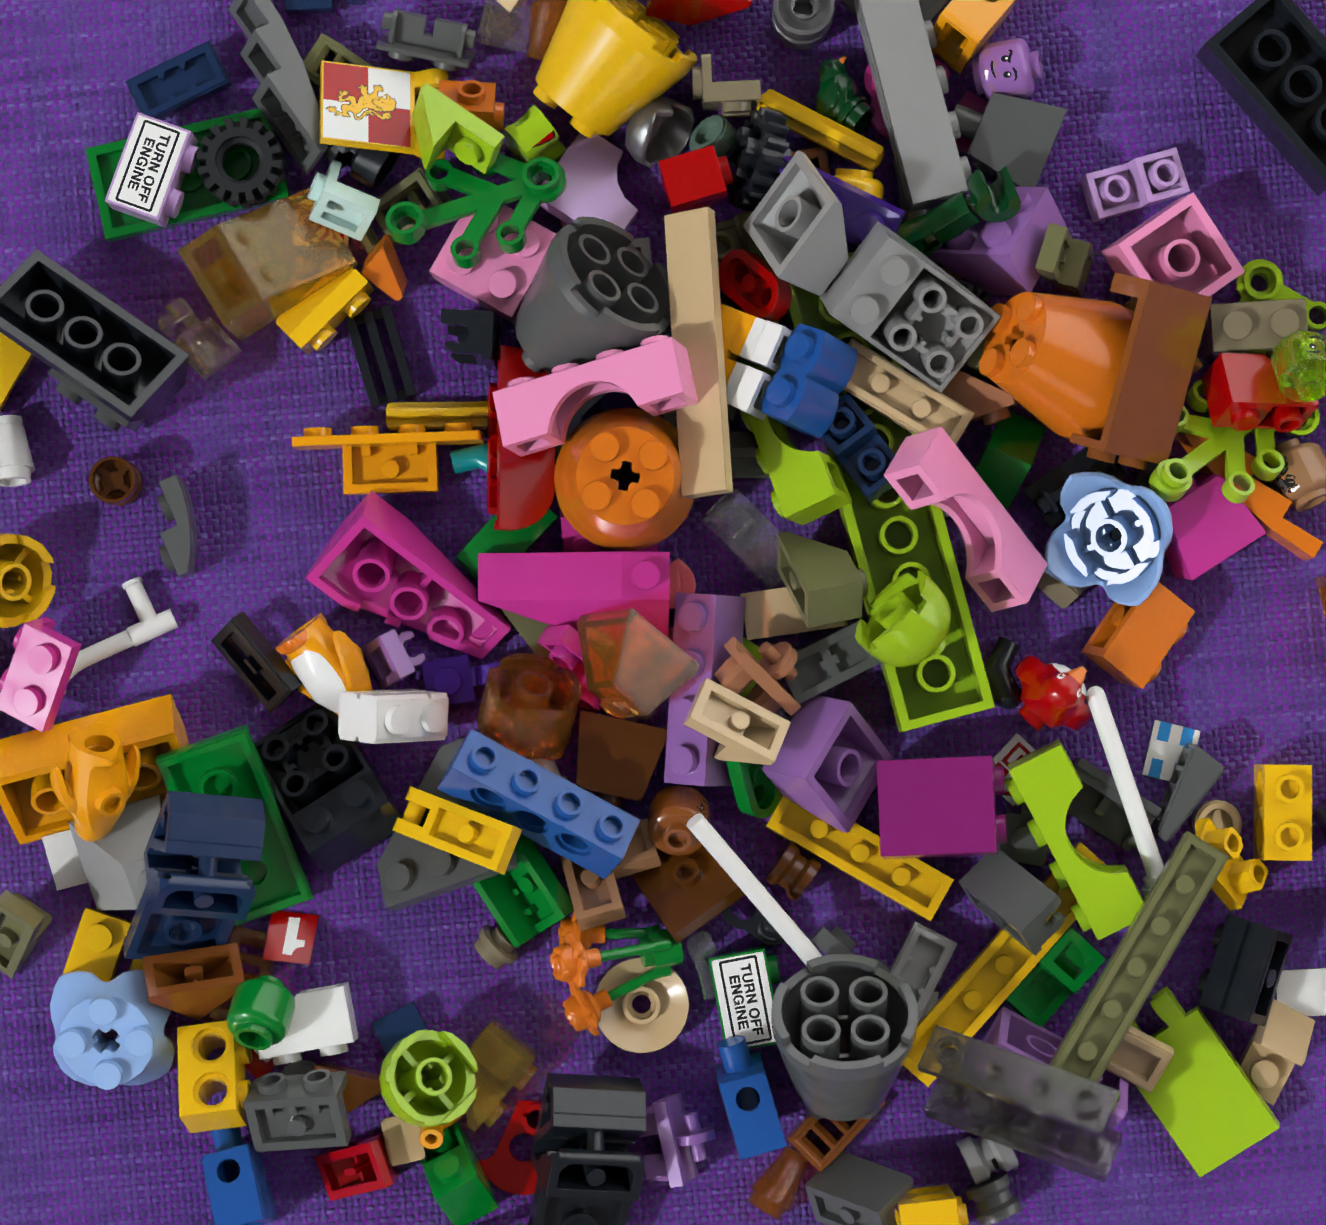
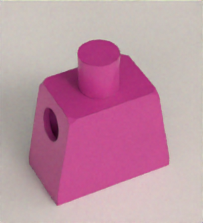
M1204 473L1196 478L1192 476V485L1180 500L1175 502L1165 501L1172 515L1173 525L1172 539L1168 549L1165 551V555L1175 578L1194 580L1266 534L1261 524L1244 503L1235 504L1224 497L1221 487L1225 479L1219 474Z

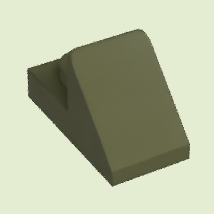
M5 890L0 896V971L12 979L50 925L52 916L21 894H12L8 890Z

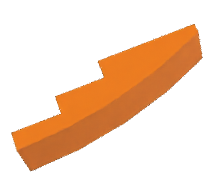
M1181 432L1175 434V437L1187 454L1209 439ZM1245 451V470L1252 477L1254 473L1251 463L1255 457ZM1224 453L1200 470L1202 474H1219L1225 479ZM1253 478L1255 490L1243 503L1266 532L1265 535L1303 561L1314 559L1323 541L1284 519L1283 516L1292 501ZM1233 483L1237 489L1243 491L1238 484Z

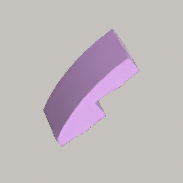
M1176 147L1137 157L1128 163L1091 172L1079 178L1093 223L1146 208L1190 192Z

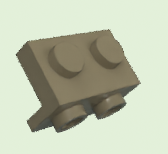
M701 54L700 66H692L693 100H702V111L722 110V116L725 118L749 117L751 109H757L761 101L760 80L712 82L711 54Z

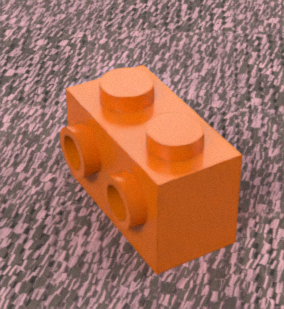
M1159 582L1150 596L1139 606H1128L1114 602L1081 652L1121 684L1144 689L1146 684L1154 680L1162 668V660L1172 645L1178 643L1186 634L1188 629L1187 623L1195 611Z

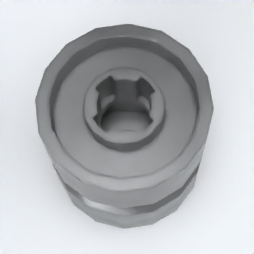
M774 0L772 28L776 37L785 46L795 50H808L818 46L827 37L831 28L834 15V0Z

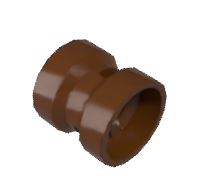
M108 456L100 459L93 465L89 473V485L93 494L98 499L113 506L123 507L130 505L140 497L143 491L144 480L141 471L136 465L120 457Z

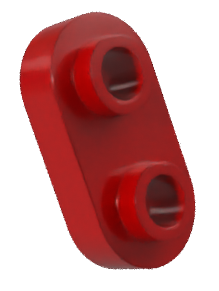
M734 249L728 252L719 266L720 288L749 315L771 322L777 321L785 315L791 303V285L789 282L778 278L769 263L758 254L742 249Z

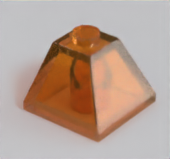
M633 608L581 615L577 622L588 690L601 700V707L614 717L624 719L625 717L648 715L692 678L701 666Z

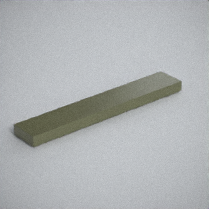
M1189 831L1182 835L1042 1074L1040 1082L1080 1107L1086 1104L1228 860V855Z

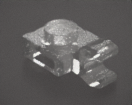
M180 297L167 304L165 308L168 313L156 321L163 333L170 337H178L174 344L190 354L188 363L204 380L235 361L242 351L211 316L201 322L193 313L189 304Z

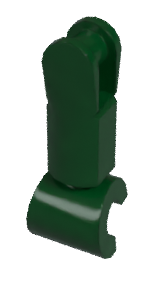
M1007 166L998 171L996 181L988 186L983 173L977 169L968 180L970 196H967L963 191L957 193L926 214L901 224L896 234L927 257L943 243L980 222V217L989 222H1003L1011 219L1020 210L1021 200Z

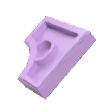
M579 133L558 161V164L564 169L567 178L565 191L556 200L542 203L539 207L568 225L572 224L577 217H595L611 222L627 231L635 220L638 209L624 197L617 181V168L623 151L597 134L592 139H589ZM544 180L541 185H545L550 181Z

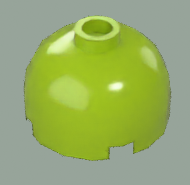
M917 570V578H914L908 572L888 584L870 603L869 607L877 611L872 615L868 624L861 618L857 624L855 638L858 644L871 656L884 664L906 667L920 663L923 660L931 661L946 646L947 640L945 637L950 627L951 609L947 598L940 588L921 570Z
M428 1029L418 1030L398 1041L383 1060L379 1076L381 1094L389 1110L404 1123L424 1128L445 1125L466 1113L476 1098L478 1088H475V1073L478 1072L476 1060L468 1046L453 1033L446 1031L437 1032Z

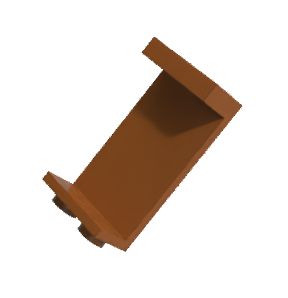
M1115 272L1110 291L1138 298L1101 439L1072 433L1070 442L1088 447L1086 457L1114 464L1116 456L1119 455L1117 463L1146 470L1147 462L1159 464L1163 460L1169 459L1212 297Z

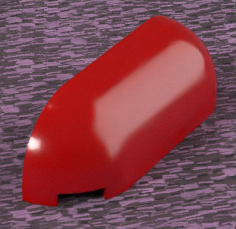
M500 345L495 355L496 362H498L497 383L489 382L487 510L488 514L497 515L494 530L514 531L527 528L539 521L552 504L555 492V447L522 457L503 447L492 392L507 388L508 382L516 378L534 377L536 379L549 375L545 371L543 373H536L529 369L522 359L523 349Z

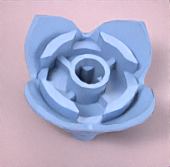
M1078 472L1071 474L1066 480L1060 495V505L1066 514L1065 520L1052 532L1046 544L1044 560L1048 565L1044 572L1069 586L1081 588L1100 585L1104 588L1108 597L1116 603L1139 606L1150 596L1159 583L1163 570L1164 554L1172 539V515L1167 504L1152 489L1127 484L1110 474L1103 472ZM1114 526L1122 533L1121 542L1120 540L1113 542L1110 539L1109 533L1114 530Z
M144 970L126 971L108 982L102 981L94 973L86 971H75L60 975L54 986L50 1002L51 1019L56 1035L53 1045L54 1057L60 1069L73 1080L88 1086H98L104 1090L114 1089L118 1085H142L156 1080L168 1073L173 1064L175 1053L173 1043L164 1034V1027L171 1010L149 1002ZM113 1029L118 1035L115 1041L105 1039L101 1033H106Z

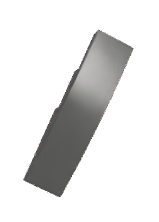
M233 0L228 10L248 37V41L240 55L261 83L252 99L304 174L313 170L328 146L327 144H320V110L303 60L282 17L271 0Z

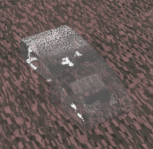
M733 486V492L725 493L700 520L769 589H773L782 580L777 571V536L781 532Z

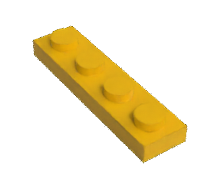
M782 796L765 826L928 921L932 920L954 879L917 858L883 859L880 855V837L857 823L853 824L849 833L841 832Z

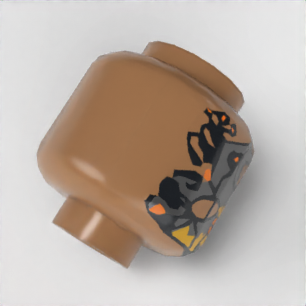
M1294 438L1275 447V450L1283 456L1285 466L1274 480L1269 481L1272 489L1291 500L1292 503L1289 507H1295L1297 512L1306 511L1326 501V456L1321 446L1312 442L1301 444L1298 438Z

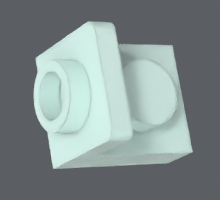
M333 159L326 174L316 173L309 189L307 198L314 201L309 220L361 241L377 213L380 199L338 182L337 178L342 163Z

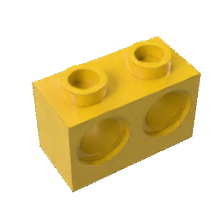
M1254 764L1255 859L1312 861V765Z
M227 1020L177 1027L179 1117L190 1133L247 1126V1115L243 1102L252 1085L249 1079L245 1080V1064L252 1062V1049L242 1046L235 1040L234 1035L227 1027ZM225 1047V1051L220 1057L214 1060H207L212 1050ZM222 1091L227 1092L225 1098L220 1103L208 1105L210 1098L214 1094Z
M948 1184L911 1188L894 1206L897 1225H969L966 1204L962 1203L961 1196L954 1195Z

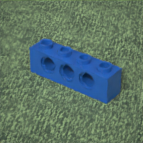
M473 729L469 731L456 750L437 787L438 790L489 817L522 829V835L604 879L623 859L640 822V819Z

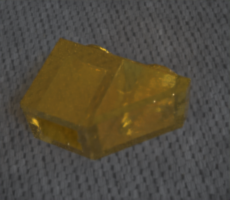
M495 1017L469 1047L476 1060L478 1072L475 1073V1088H478L476 1098L466 1111L467 1126L474 1132L482 1123L490 1128L508 1106L502 1101L512 1086L521 1091L538 1070L532 1064L538 1053Z

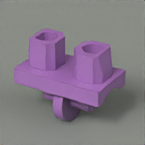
M681 1093L667 1095L652 1103L651 1106L646 1107V1132L640 1137L659 1134L662 1151L652 1152L644 1156L647 1180L669 1181L670 1188L684 1186L686 1181L699 1176L696 1162L707 1159L704 1142L715 1139L716 1132L715 1127H700L697 1112L685 1114Z

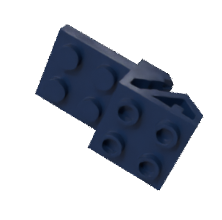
M167 792L144 851L147 884L123 943L125 958L142 960V957L227 943L236 920L245 921L255 898L256 886L252 885L253 879L249 878L248 875L242 874L240 862L241 860L261 861L266 824L263 799L192 792Z

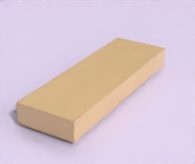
M851 339L848 345L857 349V362L850 381L842 391L848 392L853 398L914 435L941 426L956 445L975 413L856 340Z

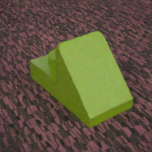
M427 82L420 89L412 118L424 169L427 170L444 149L447 148L460 161L467 165H472L483 174H486L495 163L505 136Z

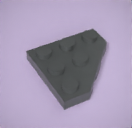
M483 731L479 732L482 735L491 739V736ZM464 738L440 747L418 789L479 812L437 789L456 750L464 740ZM426 808L419 826H424L430 809ZM397 832L393 833L377 863L385 908L392 911L406 908L501 874ZM515 849L506 872L518 868Z

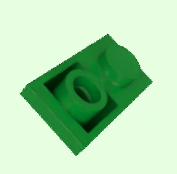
M459 1121L444 1130L441 1146L436 1149L424 1147L425 1158L420 1161L435 1201L453 1225H467L499 1208L490 1182L483 1172L479 1159Z

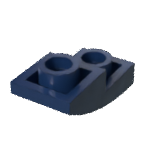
M847 392L839 398L834 420L826 433L821 437V440L869 503H872L892 488L891 484L884 477V473L895 454L880 437L874 424Z

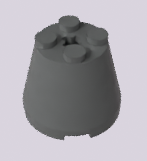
M583 216L577 217L572 224L563 227L553 237L524 300L513 318L517 339L524 350L522 359L529 369L536 373H543L545 371L548 374H552L551 370L558 365L566 363L582 365L596 360V355L606 350L621 349L627 351L640 347L642 340L661 335L667 329L671 322L668 274L661 263L652 266L645 256L630 244L634 239L632 234L606 220Z
M831 954L807 961V967L794 974L785 983L780 982L775 991L771 1012L772 1032L797 1096L804 1105L805 1112L816 1119L826 1118L836 1121L873 1118L879 1113L880 1106L885 1101L914 1044L918 1026V1006L915 995L907 982L902 984L896 977L879 968V961L854 954Z

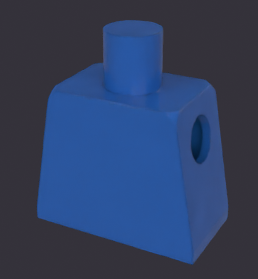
M733 1036L718 1043L722 1063H718L714 1067L740 1160L787 1147L760 1053L750 1054L745 1036Z
M240 1127L211 1131L216 1152L202 1156V1165L214 1225H262L279 1220L261 1152H255L253 1144H243ZM238 1162L240 1174L233 1181L230 1170L233 1164Z

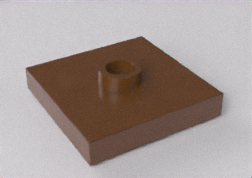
M704 846L691 854L682 856L666 854L659 850L658 855L662 866L631 875L677 943L745 895Z

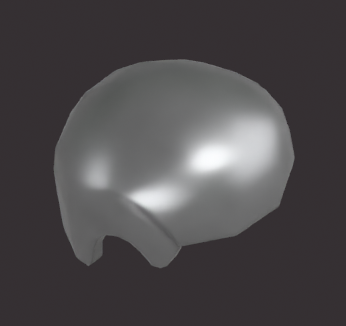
M658 97L639 110L629 120L626 127L625 146L634 160L649 168H653L654 164L652 163L659 164L658 161L680 155L692 133L694 124L692 110L667 97Z

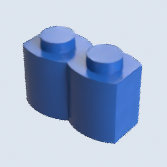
M799 323L785 343L781 356V368L774 374L765 390L762 401V413L794 430L820 439L834 420L838 408V394L846 387L853 375L857 362V349L823 330Z

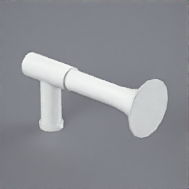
M141 577L133 578L122 584L123 590H126L140 622L127 627L125 631L80 650L70 679L79 671L92 664L178 628L171 609L156 614L142 584L143 580Z

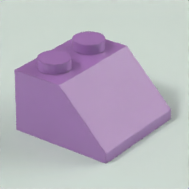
M816 695L801 703L802 707L790 721L791 724L775 762L772 765H764L762 770L785 798L839 831L849 833L877 785V761L891 760L893 757L851 702Z

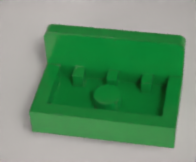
M520 834L515 847L518 868L507 871L504 875L499 874L473 883L475 889L515 948L523 945L574 911L571 899L548 866L539 849L531 839Z

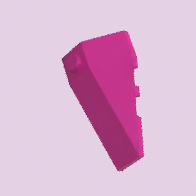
M372 490L342 522L305 578L345 608L356 612L361 608L386 618L385 623L398 628L403 624L426 633L428 638L434 642L479 659H483L512 628V624L494 606L478 601V589L406 516Z
M670 552L478 553V601L551 626L570 625L583 637L618 649H667L670 601Z

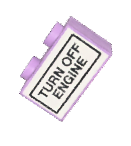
M137 112L105 202L114 210L166 228L169 218L175 219L181 210L184 192L180 191L185 174H192L197 166V151H201L200 147L196 146L197 138L187 129Z

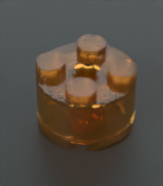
M520 653L502 658L500 665L494 669L492 666L487 674L477 717L479 732L527 759L557 760L561 758L564 748L569 743L581 698V685L577 677L567 668L565 674L553 668V661L545 656Z

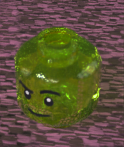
M1297 331L1287 335L1277 344L1271 356L1272 368L1278 389L1286 398L1295 402H1311L1325 397L1326 337L1317 332Z

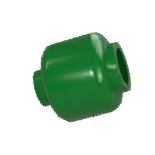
M262 975L243 981L234 992L227 1014V1027L234 1035L235 1040L242 1046L253 1050L268 1049L270 1046L282 1042L286 1037L295 1009V999L291 992L284 987L283 983L273 976Z

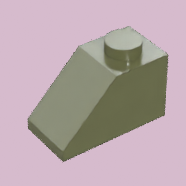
M787 531L778 533L777 571L807 629L862 617L863 597L868 595L867 577L862 568H856L849 553L846 550Z

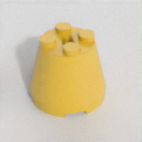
M568 0L535 77L538 85L533 90V93L547 106L556 109L559 105L573 116L569 123L587 138L592 139L595 134L610 136L626 124L639 110L656 100L683 79L698 61V58L689 49L683 54L677 47L680 36L661 19L646 16V7L637 0Z

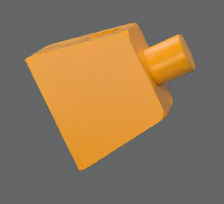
M952 0L941 12L934 25L937 47L931 49L932 53L961 74L972 58L980 51V48L1002 24L1017 0Z

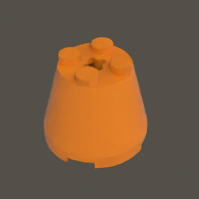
M1022 292L1012 297L1004 305L1001 303L995 304L991 309L998 313L1001 318L986 335L983 355L979 361L980 373L989 377L1054 433L1069 440L1072 433L1100 439L1132 324L1133 310L1111 301L1037 292Z
M615 408L591 416L571 432L557 457L554 473L555 493L563 515L581 536L607 549L634 551L651 547L663 541L683 523L694 502V498L687 499L682 497L678 430L664 418L658 415L653 417L645 410ZM623 462L632 463V472L640 474L638 483H630L628 490L618 489V481L611 479V471L620 470Z

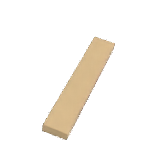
M709 207L664 215L672 338L687 348L699 402L676 410L679 459L681 464L682 497L687 499L733 492L715 211Z

